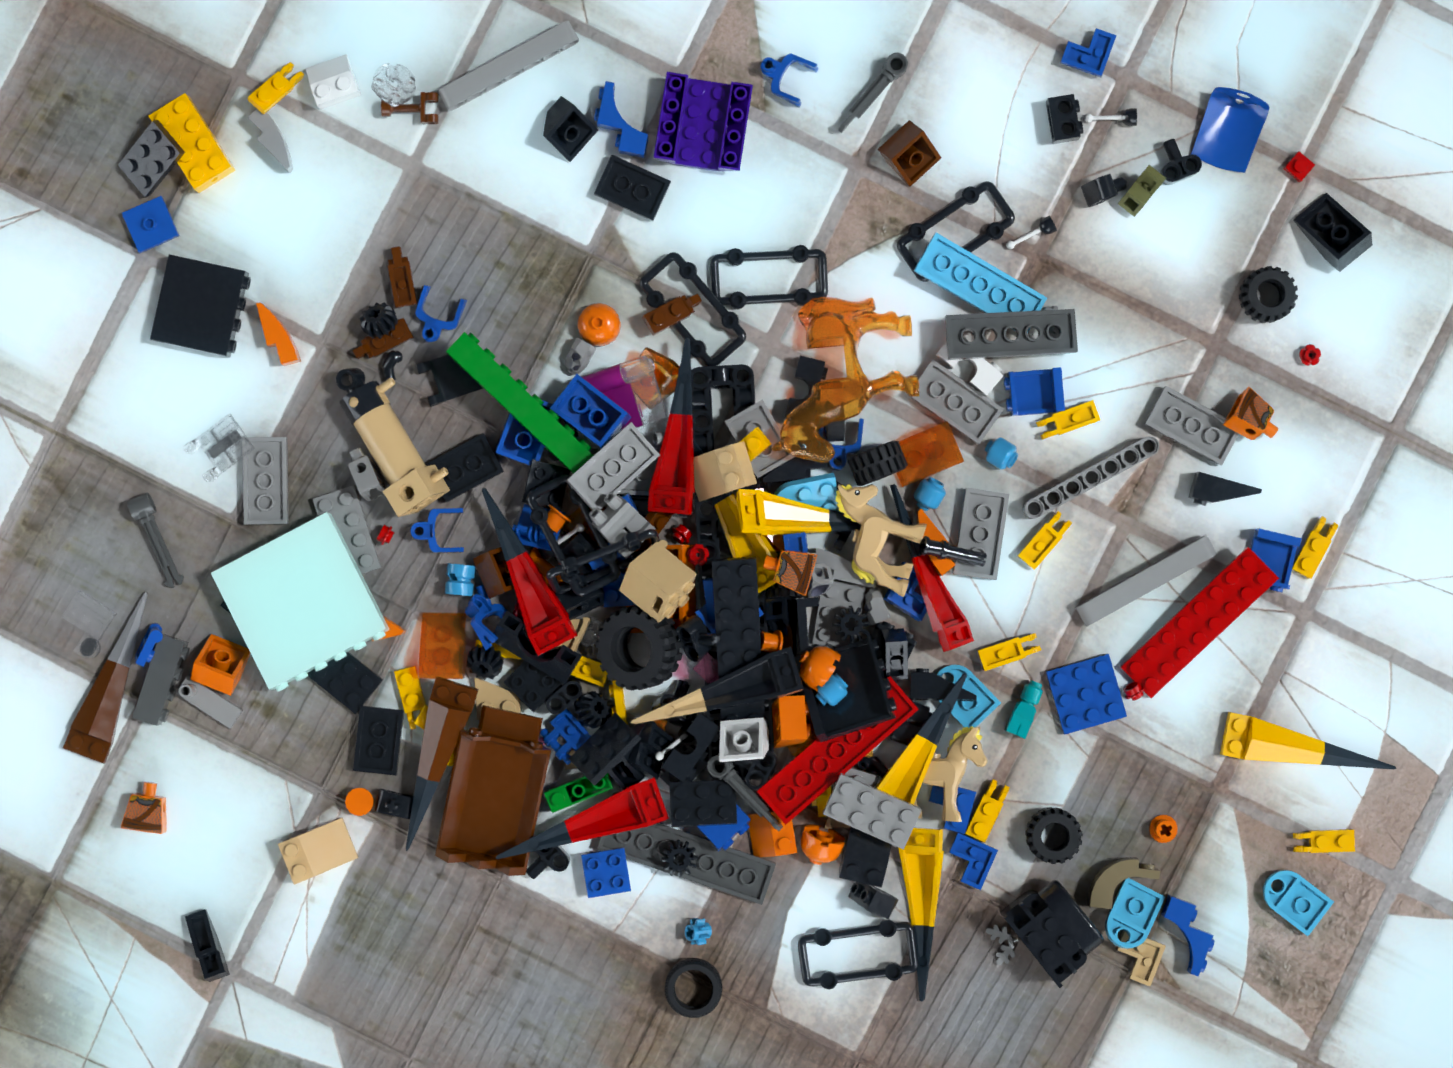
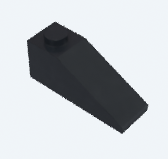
M1196 472L1188 498L1194 499L1193 503L1206 506L1207 503L1260 494L1262 489L1206 473Z
M917 668L916 672H911L910 699L943 701L955 684L935 673H929V669ZM962 688L956 701H977V696Z

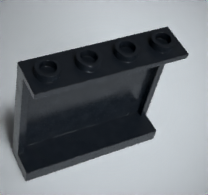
M169 254L150 339L156 342L173 344L230 358L231 353H235L237 341L234 340L236 332H239L241 328L240 312L244 311L246 306L244 294L245 290L249 289L251 277H248L249 273L244 270Z
M869 632L866 633V639L832 649L841 655L840 661L835 660L833 663L836 667L833 675L837 673L848 685L846 688L847 695L837 705L831 706L828 703L823 705L815 696L818 692L808 686L801 678L815 735L820 742L896 718L894 710H897V705L894 697L890 698L888 692L892 690L888 677L884 678L883 671L886 670L883 658H879L877 653L880 650L877 638L873 639ZM802 654L794 656L799 674L800 667L802 664L801 662H799V659L802 656Z

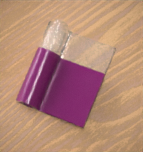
M646 355L582 376L583 379L631 416V419L623 428L630 422L638 428L668 418L654 374V362Z

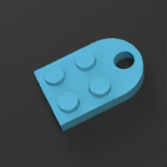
M834 473L790 481L782 484L774 493V495L840 512L835 501L837 485Z
M949 665L941 669L937 674L942 677L945 673H951L954 676V684L957 683L964 673L967 674L962 688L975 694L977 701H956L951 712L952 716L963 727H977L1001 704L986 686L964 666Z
M1279 870L1272 873L1266 879L1263 886V897L1267 905L1306 936L1310 935L1334 903L1333 900L1311 883L1290 870ZM1276 879L1282 881V888L1279 891H1273L1271 888L1272 882Z
M1130 878L1123 880L1112 904V909H1110L1105 920V931L1109 940L1114 945L1124 949L1141 945L1150 933L1165 896ZM1120 930L1127 932L1128 940L1126 942H1121L1118 939V932Z

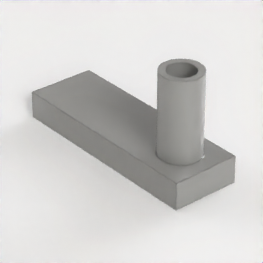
M187 675L176 694L229 729H232L243 710L209 687L190 680L191 676Z

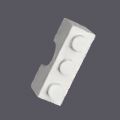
M947 342L936 354L951 369L960 361L966 360L971 362L975 368V375L969 384L985 396L990 393L1004 376L1000 373L1002 369L994 362L990 364L984 358L948 360Z

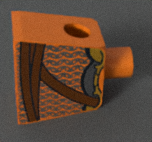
M1250 387L1237 396L1223 424L1225 427L1250 440H1255L1262 433L1272 438L1278 431V427L1269 422L1274 413L1273 408Z
M782 550L779 559L766 555L763 568L775 571L773 581L806 596L818 554Z
M144 782L143 792L131 795L121 828L157 834L166 833V797L156 796L157 783Z

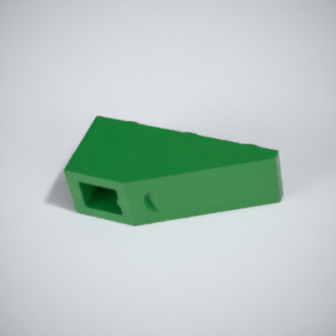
M608 774L595 786L585 776L547 790L544 794L551 812L554 813L613 789Z

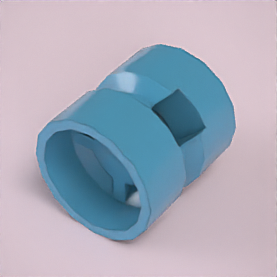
M447 563L446 575L449 577V580L445 583L444 594L473 596L474 584L471 582V579L475 578L476 566Z

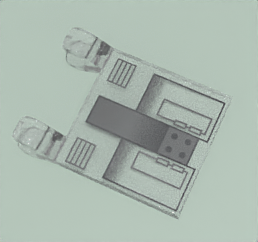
M231 413L196 439L183 446L187 454H194L201 447L214 465V468L202 475L206 482L216 480L224 471L255 449Z

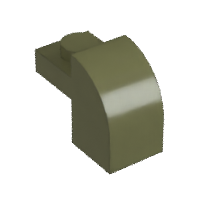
M1148 165L1118 204L1135 217L1165 181L1166 177Z

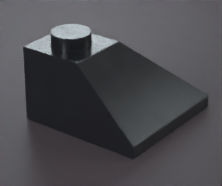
M560 96L547 111L543 136L571 162L597 133L598 129L574 104Z

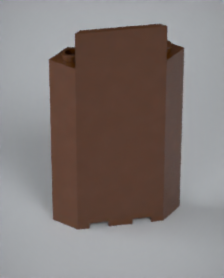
M482 705L478 728L470 727L469 730H460L435 856L447 863L466 862L477 869H497L508 876L526 874L530 852L496 859V856L534 836L551 750L544 747L543 743L538 741L543 718Z

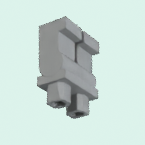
M612 492L604 498V502L608 507L603 512L597 507L589 513L593 521L591 524L597 528L610 544L622 540L628 534L623 529L624 527L630 533H640L648 529H656L625 499ZM626 548L617 551L625 559L633 553Z

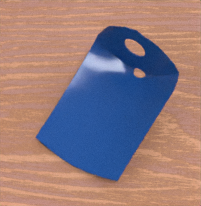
M1226 87L1215 88L1210 96L1191 154L1197 155L1202 161L1212 166L1245 173L1268 116L1269 105L1248 92ZM1237 93L1245 94L1250 98L1239 96ZM1236 99L1242 100L1243 103H1236Z

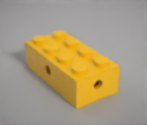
M186 93L149 115L150 120H158L185 151L177 163L193 189L198 193L236 171L192 99Z

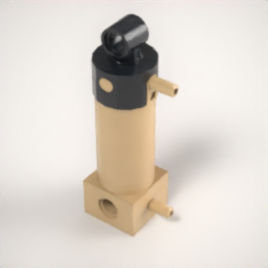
M349 368L340 370L336 376L337 386L348 393L340 400V405L351 424L355 426L388 482L389 487L383 493L396 515L402 517L418 513L449 492L450 489L443 479L448 475V470L444 467L438 470L436 465H425L390 406V401L384 392L395 385V380L389 378L380 385L377 381L365 384V374L361 369ZM350 375L352 376V384L349 381Z

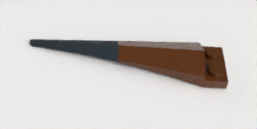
M438 676L435 679L428 703L406 851L412 844L454 752L460 730H464L473 711L479 691L477 688Z

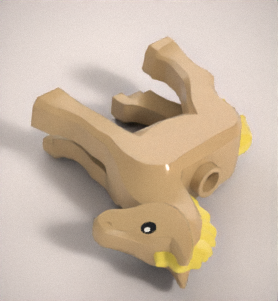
M838 484L839 490L836 491L835 501L839 511L844 513V517L861 525L860 530L855 529L852 542L856 543L852 560L853 571L860 579L864 578L866 583L873 584L874 580H876L878 585L886 586L904 597L909 580L906 579L910 577L913 564L906 562L903 565H888L879 558V554L889 534L920 544L927 524L906 525L890 519L879 509L868 505L867 502L878 493V488L873 484L864 487ZM891 576H897L906 579L897 580Z
M964 727L962 731L958 730L957 733H954L953 739L950 740L949 747L947 748L946 758H941V754L934 753L922 782L944 788L942 820L962 822L956 805L958 786L966 771L967 760H971L977 767H984L987 764L988 760L980 742L982 739V735H979L981 727Z

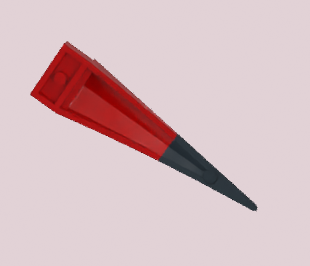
M689 338L685 339L672 406L659 453L660 456L658 457L649 488L648 511L692 515V500L695 486L691 349Z
M895 484L890 485L900 522L906 525H913ZM906 539L933 632L937 631L943 652L973 642L974 639L968 620L947 590L928 554L925 556L920 555V544Z
M482 488V493L508 566L528 637L539 656L578 635L563 605L552 591L487 489Z
M655 778L628 787L497 855L496 859L648 827L669 819Z

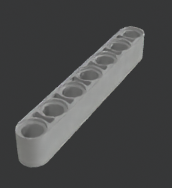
M569 21L562 22L443 86L438 90V94L446 109L452 111L579 42V38Z
M1151 436L1142 438L1031 498L1023 505L1024 515L1030 519L1038 518L1155 455L1159 450L1158 440ZM1145 441H1150L1153 444V450L1150 453L1143 449ZM1126 451H1130L1134 454V460L1132 463H1128L1124 460V454ZM1111 461L1115 465L1113 473H1108L1105 470L1106 462ZM1088 472H1093L1096 475V481L1093 484L1086 481L1085 477ZM1069 482L1076 484V493H1068L1066 486ZM1050 492L1058 496V501L1054 505L1050 504L1047 500ZM1030 503L1038 505L1039 511L1036 515L1029 513L1028 506Z
M1204 535L1075 608L1085 626H1089L1217 555L1207 535Z

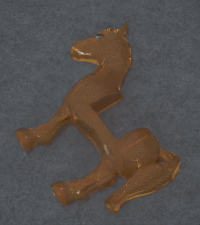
M819 297L807 302L798 313V318L806 330L807 349L844 346L847 377L828 379L813 385L811 396L787 416L781 427V440L773 445L772 450L781 451L784 449L789 454L798 458L827 463L834 457L835 450L830 442L820 436L817 431L818 429L831 422L843 421L859 415L870 399L884 391L899 390L911 397H919L917 375L904 376L899 371H891L885 376L869 380L861 368L857 355L861 337L867 332L885 329L895 331L901 336H912L911 316H898L894 311H888L884 314L873 312L876 310V305L872 297L860 302L832 297Z

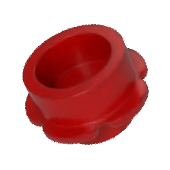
M1312 344L1302 348L1299 354L1302 363L1307 366L1318 364L1320 361L1319 357H1321L1320 349L1315 348Z
M384 524L376 539L381 542V545L384 542L389 544L395 533L391 531L392 526L388 527Z
M679 524L672 529L674 533L672 537L678 543H689L692 534L685 526Z
M695 544L693 548H689L687 555L690 563L693 565L705 564L707 557H709L708 549L704 548L701 544Z
M1131 682L1123 689L1126 694L1125 698H1131L1132 701L1141 698L1144 686L1141 687L1139 682Z

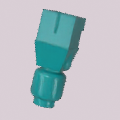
M1030 680L1029 684H1025L1020 695L1022 701L1016 702L1004 729L1005 731L1026 739L1036 713L1034 705L1039 703L1043 693L1041 689L1042 684Z

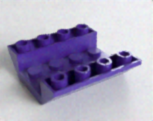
M667 72L654 158L674 165L712 171H740L753 85L732 81L730 85L691 79L686 74Z

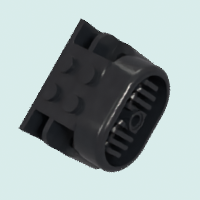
M1058 880L1051 881L1039 892L1035 890L1024 892L1000 911L1003 918L1059 988L1063 986L1061 984L1062 981L1072 973L1075 974L1076 970L1084 965L1087 955L1104 942L1101 933Z

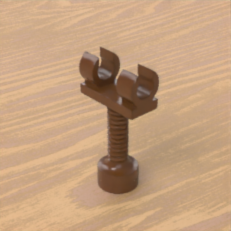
M421 92V103L419 105H394L391 99H381V116L391 117L394 111L421 113V124H438V114H426V102L437 103L439 101V94L436 92Z

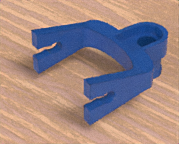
M792 53L786 55L781 62L770 57L763 59L761 71L764 76L772 79V93L800 107L802 103L799 98L780 91L783 75L788 67L795 62L815 72L819 69L818 65ZM767 64L773 65V67L769 69L765 68Z
M424 285L415 314L420 320L425 322L422 331L423 338L427 342H435L440 338L443 329L453 330L457 328L467 300L460 299L453 321L447 322L435 319L423 310L431 288L428 285ZM430 329H432L433 336L431 338L427 335V332Z
M820 415L817 447L820 450L829 452V465L833 470H842L847 462V454H856L861 449L864 419L860 418L858 422L857 442L852 445L841 446L824 441L825 415ZM838 459L841 464L835 465L833 461Z
M463 508L432 509L428 515V522H417L411 527L410 533L412 537L417 540H428L429 547L434 553L464 552V547L440 548L435 538V521L438 514L463 513ZM417 527H421L423 529L422 535H417L415 533V529Z
M475 594L469 600L465 613L468 617L472 618L470 624L485 650H488L492 646L491 643H494L498 637L482 623V620L492 615L499 616L502 619L508 610L501 604L490 605L485 597Z

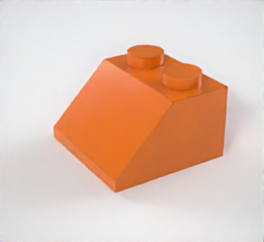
M211 634L193 664L190 680L231 696L240 681L250 656L249 649Z
M805 695L783 696L782 698H777L772 703L774 748L802 744L810 737V724L806 723V715L809 714L807 702H805Z
M773 810L769 811L783 826L778 831L764 816L760 817L757 813L747 814L751 819L748 824L750 826L753 855L757 857H775L797 853L792 820L785 825Z

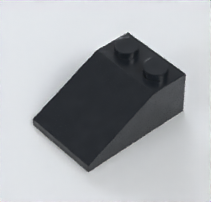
M1327 192L1294 219L1295 224L1324 259L1339 272L1373 245L1372 232Z
M850 826L839 867V878L882 888L892 844Z

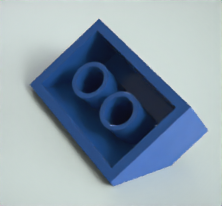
M543 401L544 403L541 406L548 411L552 404ZM509 413L494 453L527 465H531V460L539 461L544 446Z

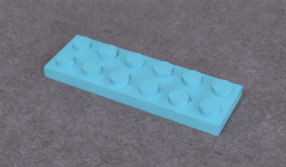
M934 233L913 270L984 313L1040 311L1047 300V297L938 233Z

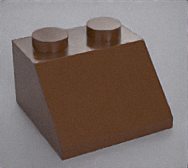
M910 120L878 148L887 164L909 187L942 158L925 132Z
M501 547L473 558L489 599L514 590Z

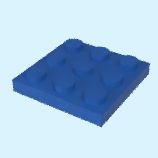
M1109 654L1045 672L1064 735L1127 717Z

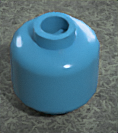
M1001 437L995 441L990 440L985 448L987 452L986 460L1001 470L1007 467L1011 468L1018 458L1016 446Z
M932 477L921 480L914 492V498L918 502L916 505L925 511H928L929 508L937 509L946 495V491L943 488L944 484Z
M837 673L835 675L832 674L823 687L819 685L816 687L818 694L815 696L823 705L828 703L831 706H835L847 695L846 688L848 685Z

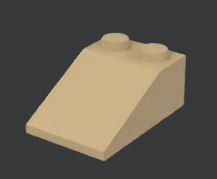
M744 441L694 457V486L699 502L757 484Z
M343 817L278 844L294 885L359 858Z

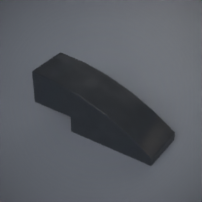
M826 450L804 454L783 463L763 478V484L807 478L806 470L827 468Z
M204 909L185 916L195 955L199 959L204 979L212 982L230 975L219 939L207 910Z

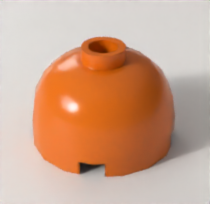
M596 303L589 305L581 312L577 326L579 334L585 342L592 346L602 347L616 340L620 333L621 322L614 308L607 304Z
M826 646L814 647L810 652L806 650L799 659V662L802 663L800 667L801 678L808 686L818 691L816 687L818 685L823 687L836 669L833 663L835 660L839 662L841 655Z
M810 824L805 826L800 843L804 854L810 858V862L817 865L835 861L843 850L845 838L833 829H828V832L819 830L820 825Z

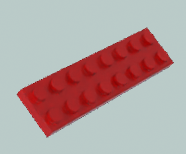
M1247 546L1120 667L1135 683L1139 682L1141 687L1144 686V692L1150 698L1154 697L1279 578Z
M891 676L888 679L892 690L888 692L890 698L894 697L897 705V710H894L895 719L824 742H820L817 738L757 790L759 795L785 825L835 783L840 773L845 774L919 710Z

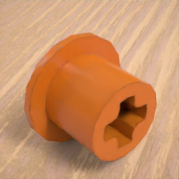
M548 505L551 510L548 512L547 522L550 528L558 533L566 521L570 523L572 521L553 506Z
M775 630L773 633L760 632L762 652L772 653L782 649L783 634L780 630Z
M359 787L352 789L347 794L345 800L348 811L356 816L366 815L370 812L374 802L372 794L365 788Z
M1168 815L1156 816L1149 826L1151 837L1160 843L1172 841L1177 834L1176 821Z

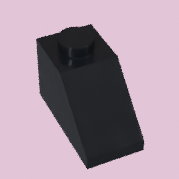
M601 588L583 597L577 596L572 590L564 594H555L568 613L570 620L604 604V591Z

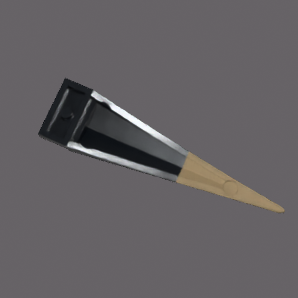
M788 647L769 653L694 692L632 720L631 723L638 724L782 698L783 696L803 691L804 687L792 648Z

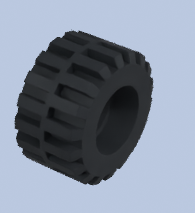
M1272 266L1262 267L1245 278L1243 285L1240 287L1241 294H1239V299L1242 300L1241 308L1244 307L1246 310L1244 313L1247 316L1251 315V319L1254 321L1260 320V323L1275 322L1287 316L1291 309L1295 307V301L1298 299V295H1296L1298 288L1297 285L1294 286L1293 284L1294 278H1290L1287 271L1283 272L1281 268H1272ZM1264 282L1271 283L1278 289L1279 301L1276 306L1267 307L1259 301L1257 290L1260 284Z
M899 441L887 442L859 453L848 460L857 486H864L904 470L908 466Z
M1049 807L1045 810H1039V813L1034 814L1031 817L1032 820L1028 821V828L1025 830L1026 843L1029 849L1037 858L1046 863L1062 864L1067 859L1071 860L1073 855L1078 853L1079 845H1082L1081 836L1083 834L1080 830L1079 822H1077L1073 815L1061 808ZM1051 823H1059L1066 830L1065 841L1057 848L1045 846L1041 839L1043 829Z

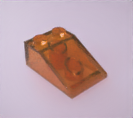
M948 421L899 441L908 466L896 474L901 486L904 487L964 462Z
M423 612L419 652V678L436 679L438 676L444 679H464L466 613Z

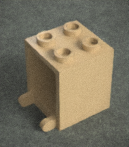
M665 540L654 543L629 563L619 589L620 592L658 623L665 617L669 619L677 607L680 606L682 608L688 602V594L695 586L693 582L697 575L666 549L668 543Z

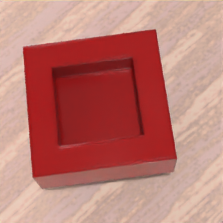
M1298 151L1283 169L1298 182H1301L1315 164Z

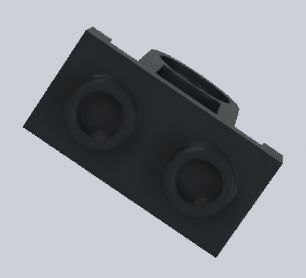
M855 882L852 885L848 895L849 898L873 914L876 913L886 919H889L899 901L896 897L875 886Z

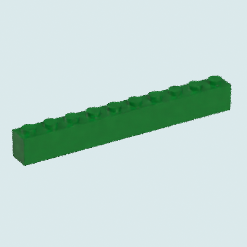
M464 332L446 353L567 469L574 474L594 456L589 452L591 447L583 439L579 442L573 436L575 432L567 424L563 427L557 421L560 417L551 409L547 411L541 405L544 402L536 394L531 396L526 391L528 387L519 378L515 381L510 376L512 371L506 365L496 363L493 360L496 356L488 348L483 350L478 345L480 341L471 332L468 335Z

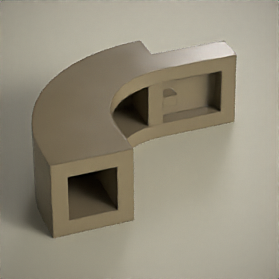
M1136 857L1114 860L1104 866L1094 877L1089 889L1087 905L1090 907L1112 909L1114 891L1121 881L1130 877L1159 880L1160 870L1155 869V865L1142 863L1141 867H1139V859Z

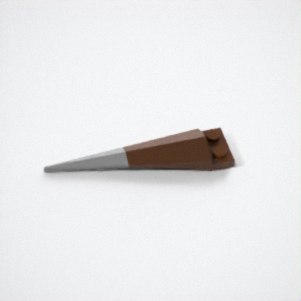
M147 592L143 593L74 719L63 749L104 764L106 763L114 742L126 681L147 599Z

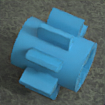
M690 919V925L685 927V937L688 941H691L692 945L707 944L706 939L710 938L712 934L711 926L705 922V919Z

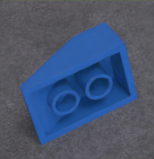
M578 374L574 376L550 407L551 410L600 448L615 437L631 419V416L624 409Z

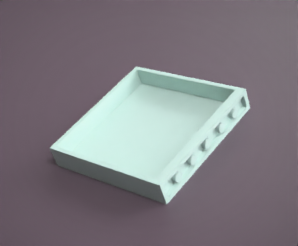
M328 512L211 572L269 690L276 689L279 692L289 687L288 683L296 679L298 682L308 677L307 673L313 669L316 672L328 666L327 662L333 659L335 661L343 659L347 656L346 652L352 649L354 651L360 650L367 646L365 642L371 639L374 641L386 636V631L390 630L332 514Z

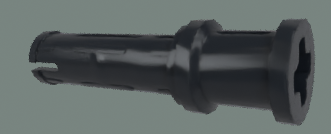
M928 536L923 537L919 553L922 556L928 554L936 556L939 560L950 558L981 567L985 565L986 561L980 559H987L986 553L951 546L944 540L941 542L930 540Z

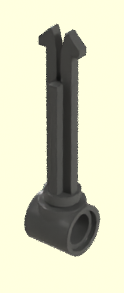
M892 53L889 55L880 75L849 110L852 114L840 126L839 132L842 133L855 117L859 119L889 83L905 74L908 61L903 54ZM895 60L900 61L902 68L894 70L891 68L890 63Z
M147 492L128 500V509L134 520H140L141 525L143 524L167 578V581L164 582L165 585L174 588L173 578L168 566L175 580L181 585L184 576L183 574L179 576L155 522V516L152 515L157 512L152 497Z
M719 754L713 756L707 764L708 772L720 780L724 777L723 780L760 817L764 816L776 830L780 831L783 828L780 821L768 811L770 808L736 773L737 771L733 769L735 766L732 761L724 762L725 769L720 771L715 767V761L719 760Z

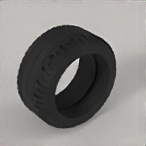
M689 958L673 966L666 978L665 996L675 1012L684 1017L699 1018L712 1012L718 1005L722 995V980L717 969L712 964L703 959ZM689 970H698L710 978L712 993L705 1003L691 1006L678 999L675 992V983L682 973Z

